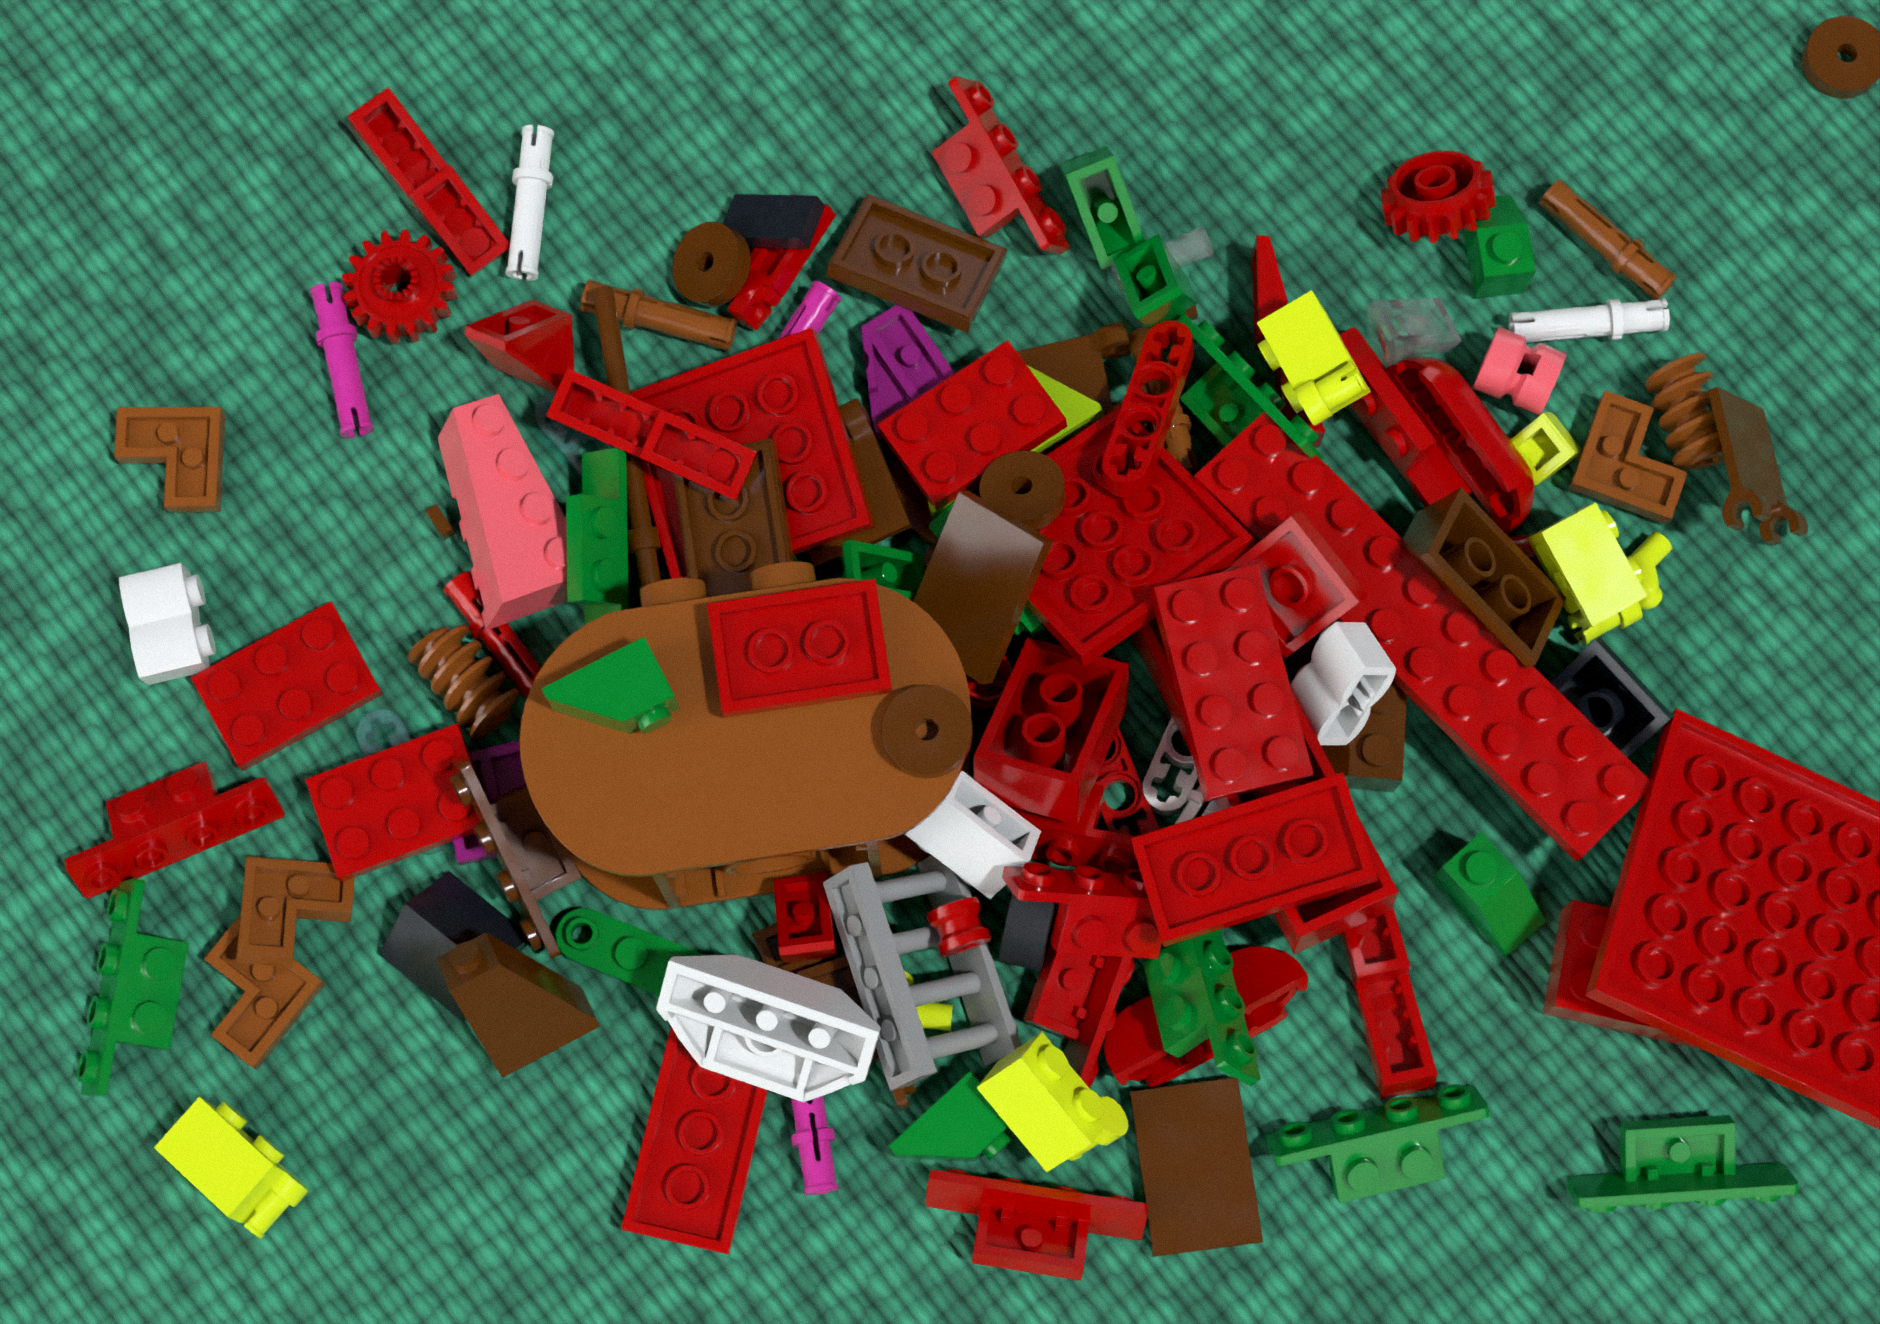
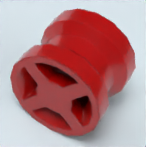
M978 897L957 900L935 908L926 914L929 925L938 931L940 940L937 944V949L941 957L966 952L992 940L989 929L981 925L978 916L981 910Z

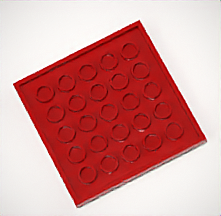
M1675 708L1671 712L1674 717L1663 726L1648 777L1651 783L1648 791L1642 797L1585 996L1880 1130V802Z

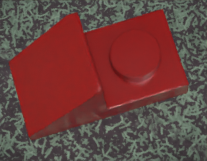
M827 872L773 879L778 945L783 963L836 957L837 949L832 911L823 886V882L828 880Z

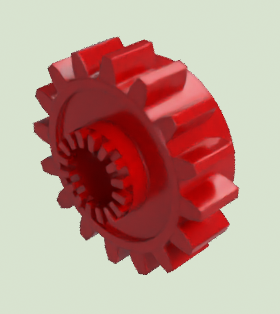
M1433 151L1407 160L1396 169L1392 176L1386 179L1388 188L1382 189L1380 192L1386 226L1393 225V231L1396 236L1409 232V238L1412 242L1417 241L1423 235L1429 236L1430 243H1436L1440 235L1447 234L1452 240L1458 239V230L1462 228L1472 232L1477 230L1476 219L1489 220L1491 217L1489 208L1496 207L1491 171H1483L1481 161H1474L1468 155L1455 151Z
M403 229L399 240L392 241L387 231L381 232L382 244L375 247L371 242L365 240L362 244L366 255L363 258L350 255L348 258L355 273L342 274V281L346 288L350 290L343 294V299L349 309H354L351 315L357 325L367 324L371 337L376 339L383 332L388 335L392 344H397L400 337L410 336L413 342L419 341L420 333L426 330L432 333L438 331L435 323L440 317L449 318L451 316L447 300L457 299L458 293L455 286L449 282H452L457 277L452 264H445L448 258L443 248L438 247L432 250V243L428 236L422 235L416 243H413L409 231ZM408 281L411 283L407 286V290H402V293L398 291L394 294L390 291L399 282Z

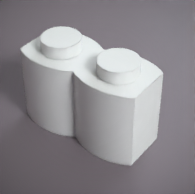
M182 563L119 577L121 599L129 626L131 649L138 677L147 685L197 674L209 668L208 656L216 654V647L210 626L208 624L201 625L198 606L205 605L206 598L199 575H191L190 571Z
M1335 622L1323 630L1312 651L1311 662L1298 670L1290 685L1320 745H1347L1359 734L1369 718L1370 707L1390 687L1395 676L1396 667L1366 623Z

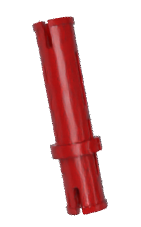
M471 571L459 574L444 587V593L451 598L470 624L468 628L472 637L483 641L504 672L527 700L530 688L541 666L508 623L485 630L481 614L484 606L480 590H475Z

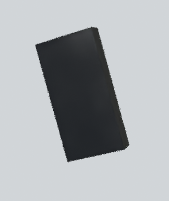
M734 194L723 225L738 231L745 238L749 247L809 249L825 205L818 196Z

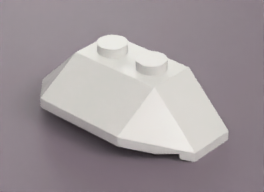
M741 955L671 957L656 1007L664 1021L668 1020L678 1039L700 1067L801 1102L832 1093L850 1084L855 1085L865 1081L881 1031V1027L841 989Z

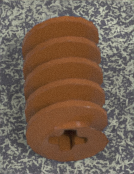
M1694 353L1675 359L1655 371L1645 382L1647 391L1657 394L1652 401V405L1656 412L1664 413L1658 422L1661 430L1672 432L1667 436L1665 442L1668 449L1679 451L1674 455L1672 461L1675 468L1681 470L1704 469L1725 462L1718 430L1715 427L1716 422L1713 410H1709L1708 407L1711 404L1708 391H1702L1701 388L1714 377L1711 371L1696 372L1694 369L1707 359L1705 353Z
M462 624L451 630L448 627L437 629L422 638L411 648L407 655V660L412 664H419L418 673L423 679L432 680L431 690L434 694L445 696L443 700L445 708L450 712H458L456 716L457 723L463 728H471L469 732L470 739L472 741L482 740L497 730L509 718L513 711L512 705L518 699L520 692L516 688L505 693L499 691L507 680L505 673L501 672L492 677L486 675L494 665L495 660L490 656L479 661L474 660L475 655L482 647L478 640L464 646L462 645L461 641L469 632L467 625Z

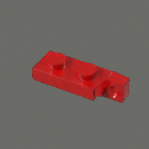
M824 204L825 208L809 249H753L750 254L751 265L747 280L728 307V311L732 313L742 326L757 331L771 314V306L775 307L781 301V297L783 298L836 216L827 204Z

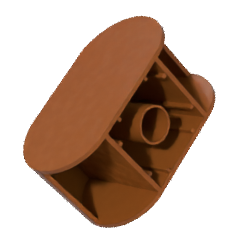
M791 561L766 565L750 572L749 583L751 591L707 597L705 582L697 578H673L648 584L640 589L642 607L614 611L587 623L562 642L538 672L524 705L520 728V757L529 794L546 826L562 845L569 850L579 872L603 894L615 901L639 909L672 910L775 894L773 879L827 872L829 879L850 865L865 862L869 863L874 879L898 874L912 868L930 855L923 851L905 833L920 825L938 809L951 792L961 770L969 775L970 750L963 762L944 776L928 779L913 777L898 769L887 756L882 742V720L888 705L897 695L919 685H935L953 692L962 700L971 716L970 693L966 674L950 639L935 620L916 603L898 592L876 584L892 693L723 718L707 603L863 580L833 578L816 581L814 566L811 563ZM645 637L680 708L670 713L672 716L670 722L655 731L643 734L638 729L627 734L553 711L541 688ZM924 723L916 730L917 736L922 740H931L938 733L937 728L930 723Z

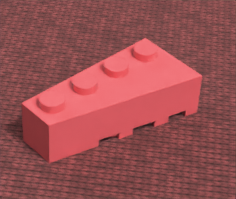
M496 394L453 408L438 436V442L452 498L457 499L461 515L459 526L463 542L467 541L473 562L471 574L475 590H480L484 606L481 614L485 630L567 602L566 517L500 395Z

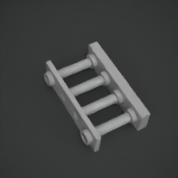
M933 855L917 863L920 870L919 874L875 882L869 863L865 862L850 865L823 882L864 1012L881 1027L876 1049L890 1091L908 1087L936 1073L937 1070L933 1059L979 1048L984 1066L986 1067L997 1063L1000 1059L1021 1046L1017 1024L1011 1015L987 943L966 952L948 956L954 976L911 986L908 984L899 955L937 947L940 937L937 929L932 926L893 934L882 903L927 894L933 910L942 905L972 897L968 884ZM961 996L971 1027L926 1038L916 1007Z

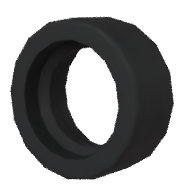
M1012 893L1001 941L999 961L1040 971L1045 960L1058 903L1018 900Z

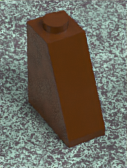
M487 932L468 942L457 945L451 951L436 958L450 993L502 1078L600 1027L581 986Z

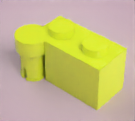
M1312 290L1257 322L1265 337V340L1258 343L1259 349L1273 371L1279 367L1283 369L1289 382L1281 386L1286 398L1296 414L1304 410L1314 426L1371 392L1325 309Z
M1597 503L1583 507L1527 538L1547 577L1566 597L1563 606L1567 612L1571 613L1567 617L1570 629L1582 626L1583 629L1576 632L1574 636L1584 646L1615 627L1624 629L1641 620L1643 613L1638 601L1647 597L1641 586L1644 584L1641 569L1631 557L1624 555L1616 540L1619 537V532L1613 518L1605 510L1600 511Z
M1040 1032L1000 1059L976 1087L1046 1172H1049L1066 1160L1076 1161L1098 1144L1109 1145L1126 1134L1128 1130V1119L1120 1104L1108 1096L1100 1098L1096 1092L1091 1090L1070 1066L1064 1053L1055 1047L1043 1032Z
M198 1097L154 1148L228 1218L243 1224L244 1222L246 1229L262 1239L266 1231L288 1206L296 1207L310 1190L292 1172L279 1163L285 1155L273 1143L261 1134L253 1140L242 1130L248 1121L236 1109L224 1100L216 1107L203 1098Z

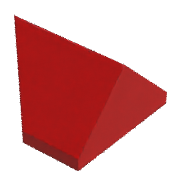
M532 299L465 326V336L499 371L555 393L566 369L569 368L575 371L572 314Z

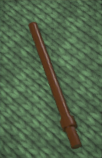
M612 286L597 287L593 289L607 383L609 387L631 396L614 290ZM626 452L627 506L631 530L627 531L630 554L636 555L640 586L642 588L648 584L661 581L656 551L661 549L658 527L652 526L641 458Z

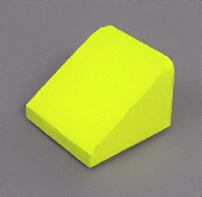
M1552 412L1542 413L1511 439L1529 465L1535 486H1538L1572 462L1582 451V448Z

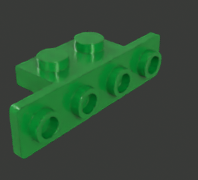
M1185 313L1177 319L1178 322L1184 323L1190 329L1193 338L1217 362L1179 399L1225 447L1265 411L1310 459L1315 455L1321 460L1324 458L1312 445L1319 436L1298 414L1289 421L1280 412L1287 403L1266 382L1258 389L1249 380L1256 372L1235 350L1227 357L1219 349L1225 340L1205 319L1197 326Z
M619 448L587 452L582 456V494L566 496L567 602L584 604V625L605 614L629 609L626 452Z
M133 878L122 881L119 889H114L109 898L107 919L113 921L109 942L103 943L97 961L98 974H103L100 994L92 998L87 1015V1025L89 1028H93L89 1050L85 1049L82 1052L77 1070L78 1082H83L82 1095L95 1097L107 1094L116 1043L158 1050H170L188 942L136 933L145 880Z
M1221 929L1169 945L1159 952L1158 959L1150 958L1145 961L1143 966L1164 1051L1180 1058L1209 1038L1216 1066L1220 1071L1250 1086L1258 1082L1261 1077L1255 1059L1257 1057V1049L1248 1033L1243 1014L1245 1012V1004L1237 992L1232 973L1233 960L1225 947Z
M1454 1084L1441 1088L1437 1093L1422 1097L1393 1098L1387 1101L1385 1105L1362 1111L1357 1109L1342 1110L1328 1119L1310 1123L1301 1121L1284 1124L1276 1131L1266 1133L1265 1140L1277 1166H1285L1328 1156L1334 1194L1338 1202L1343 1203L1444 1179L1445 1172L1438 1129L1485 1119L1490 1115L1487 1103L1474 1085Z
M1730 1115L1620 1122L1621 1173L1569 1176L1567 1178V1189L1577 1207L1596 1213H1607L1614 1211L1617 1206L1640 1205L1648 1209H1664L1671 1206L1672 1203L1692 1201L1701 1205L1716 1206L1725 1203L1726 1199L1750 1198L1758 1202H1774L1779 1200L1781 1196L1798 1194V1181L1783 1163L1735 1166V1122Z

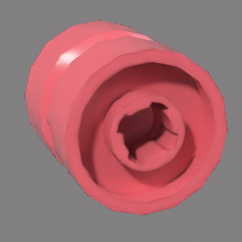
M1498 326L1479 368L1472 389L1497 399L1508 394L1511 396L1514 406L1540 416L1555 386L1567 353L1542 343H1538L1531 348L1527 346L1525 336ZM1518 368L1522 369L1525 374L1517 373Z

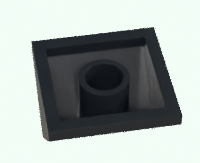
M1600 637L1550 682L1627 758L1674 717Z
M448 871L404 905L380 955L463 1022L466 1017L450 993L436 958L451 951L457 945L468 942L486 932L520 952L528 943L520 927Z

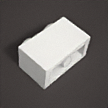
M961 770L951 792L938 809L920 825L906 832L905 835L917 843L923 851L933 855L954 871L965 883L975 887L991 899L1006 885L1002 879L1005 866L1023 867L1025 863L1030 862L1041 831Z

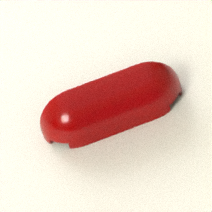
M1428 356L1406 358L1387 367L1384 370L1435 438L1437 445L1495 523L1506 535L1516 530L1527 518L1533 505L1535 486L1532 472L1524 457L1464 377L1445 361Z
M1255 946L1230 953L1233 960L1232 973L1237 992L1245 1004V1012L1243 1014L1250 1038L1268 1030L1286 1018L1288 1013L1284 1006L1297 991H1306L1308 974L1301 964L1288 953L1276 948ZM1151 995L1124 1009L1116 1017L1113 1029L1107 1031L1104 1042L1107 1064L1116 1080L1122 1085H1126L1128 1080H1146L1149 1087H1154L1168 1082L1214 1058L1209 1038L1180 1058L1165 1052Z

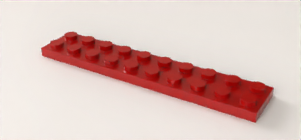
M1265 411L1194 475L1193 480L1205 488L1253 537L1254 545L1297 511L1302 510L1368 594L1367 597L1333 623H1366L1396 667L1393 682L1576 862L1648 791L1651 783L1650 779L1534 666L1526 668L1402 547L1405 541L1317 455L1310 459Z

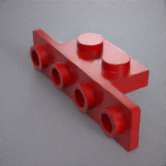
M959 76L953 77L948 81V85L970 123L931 153L977 235L988 238L1021 214L1043 251L1063 254L1070 249L1063 235L1066 232L1064 222L1055 210L1047 207L1039 193L1042 190L1041 182L1029 166L1023 165L1015 151L1018 148V142L1014 134L1005 124L999 122L993 112L992 107L995 105L992 95L979 81H972Z
M1352 327L1339 335L1371 391L1351 403L1350 406L1423 505L1428 507L1460 487L1470 495L1472 490L1385 373L1386 367L1358 329Z
M203 761L105 802L113 839L64 860L65 867L83 896L91 898L120 886L122 881L133 878L137 879L279 820L285 816L284 809L265 777H260L232 790L218 794L214 775L206 761Z
M1093 786L1078 825L1010 807L1041 831L1031 858L1051 861L1059 866H1090L1105 873L1124 874L1129 869L1140 870L1131 842V838L1136 836L1096 829L1104 802L1105 786Z
M1036 862L1025 863L1023 867H1004L1002 879L1018 900L1060 903L1050 944L1057 953L1158 959L1162 942L1140 870L1129 869L1124 874L1105 873L1090 866H1077L1074 870H1060Z
M1050 944L1023 1021L1067 1039L1068 1042L1064 1055L1070 1066L1085 1084L1090 1087L1098 1072L1097 1057L1103 1040L1106 1037L1107 1031L1113 1029L1116 1021L1115 1006L1121 989L1132 976L1134 960L1133 957L1057 953Z
M948 1169L945 1171L930 1170L925 1200L927 1207L979 1215L972 1256L973 1264L1079 1281L1082 1279L1088 1233L1141 1240L1148 1215V1205L1146 1203L1135 1202L1122 1195L1103 1197L1080 1193L1073 1188L1064 1186L1047 1188L1028 1185L1014 1178H1001L997 1180L972 1176L958 1169Z

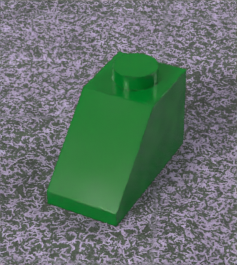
M1107 146L1059 165L1101 270L1114 265L1116 258L1145 242L1115 157Z
M1511 195L1495 196L1496 207L1489 208L1491 217L1489 220L1476 219L1477 230L1472 232L1462 228L1474 299L1525 293L1536 272L1528 223Z
M1156 234L1114 260L1133 314L1138 321L1149 328L1166 320H1177L1187 309L1197 304L1187 276L1159 234Z
M854 540L842 542L841 567L843 578L857 580L875 579L876 584L887 587L914 601L925 574L923 554Z
M645 637L541 688L553 711L627 734L638 729L643 734L655 731L671 721L672 716L670 713L680 709L676 697Z
M1483 832L1471 840L1432 877L1504 957H1507L1546 922L1518 870Z
M968 1072L889 1145V1150L897 1159L974 1162L984 1154L990 1161L1014 1138L1008 1132L1009 1126L976 1088L980 1081L971 1072Z

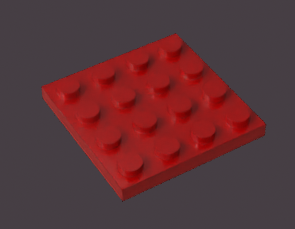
M813 328L630 392L631 396L667 411L736 443L746 444L770 438L776 441L793 555L875 527L819 336ZM641 459L646 492L656 527H658L659 538L671 579L688 578L673 473Z
M1121 406L1046 455L1062 471L1066 501L1063 510L1052 523L1036 530L1052 540L1053 543L1026 606L1083 668L1156 618L1150 596V591L1153 587L1220 573L1254 546L1253 537L1205 488L1193 480V476L1164 447L1159 456L1151 483L1140 495L1130 498L1119 497L1106 489L1103 480L1102 459ZM1138 421L1131 424L1127 429L1134 436L1143 437L1150 434ZM1128 453L1129 460L1123 472H1118L1119 475L1127 476L1130 469H1135L1134 454ZM1020 489L1016 494H1026L1030 490Z

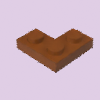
M1604 390L1599 399L1568 489L1668 524L1673 517L1688 472L1639 455L1638 453L1654 408Z
M221 407L117 408L115 459L119 463H166L164 508L168 512H221L225 434L224 410Z
M246 856L236 963L292 967L296 918L351 922L355 877L344 882L337 879L333 863Z
M238 916L204 958V960L245 991L212 1032L211 1036L249 1066L258 1070L326 983L294 958L292 967L236 963L240 917Z

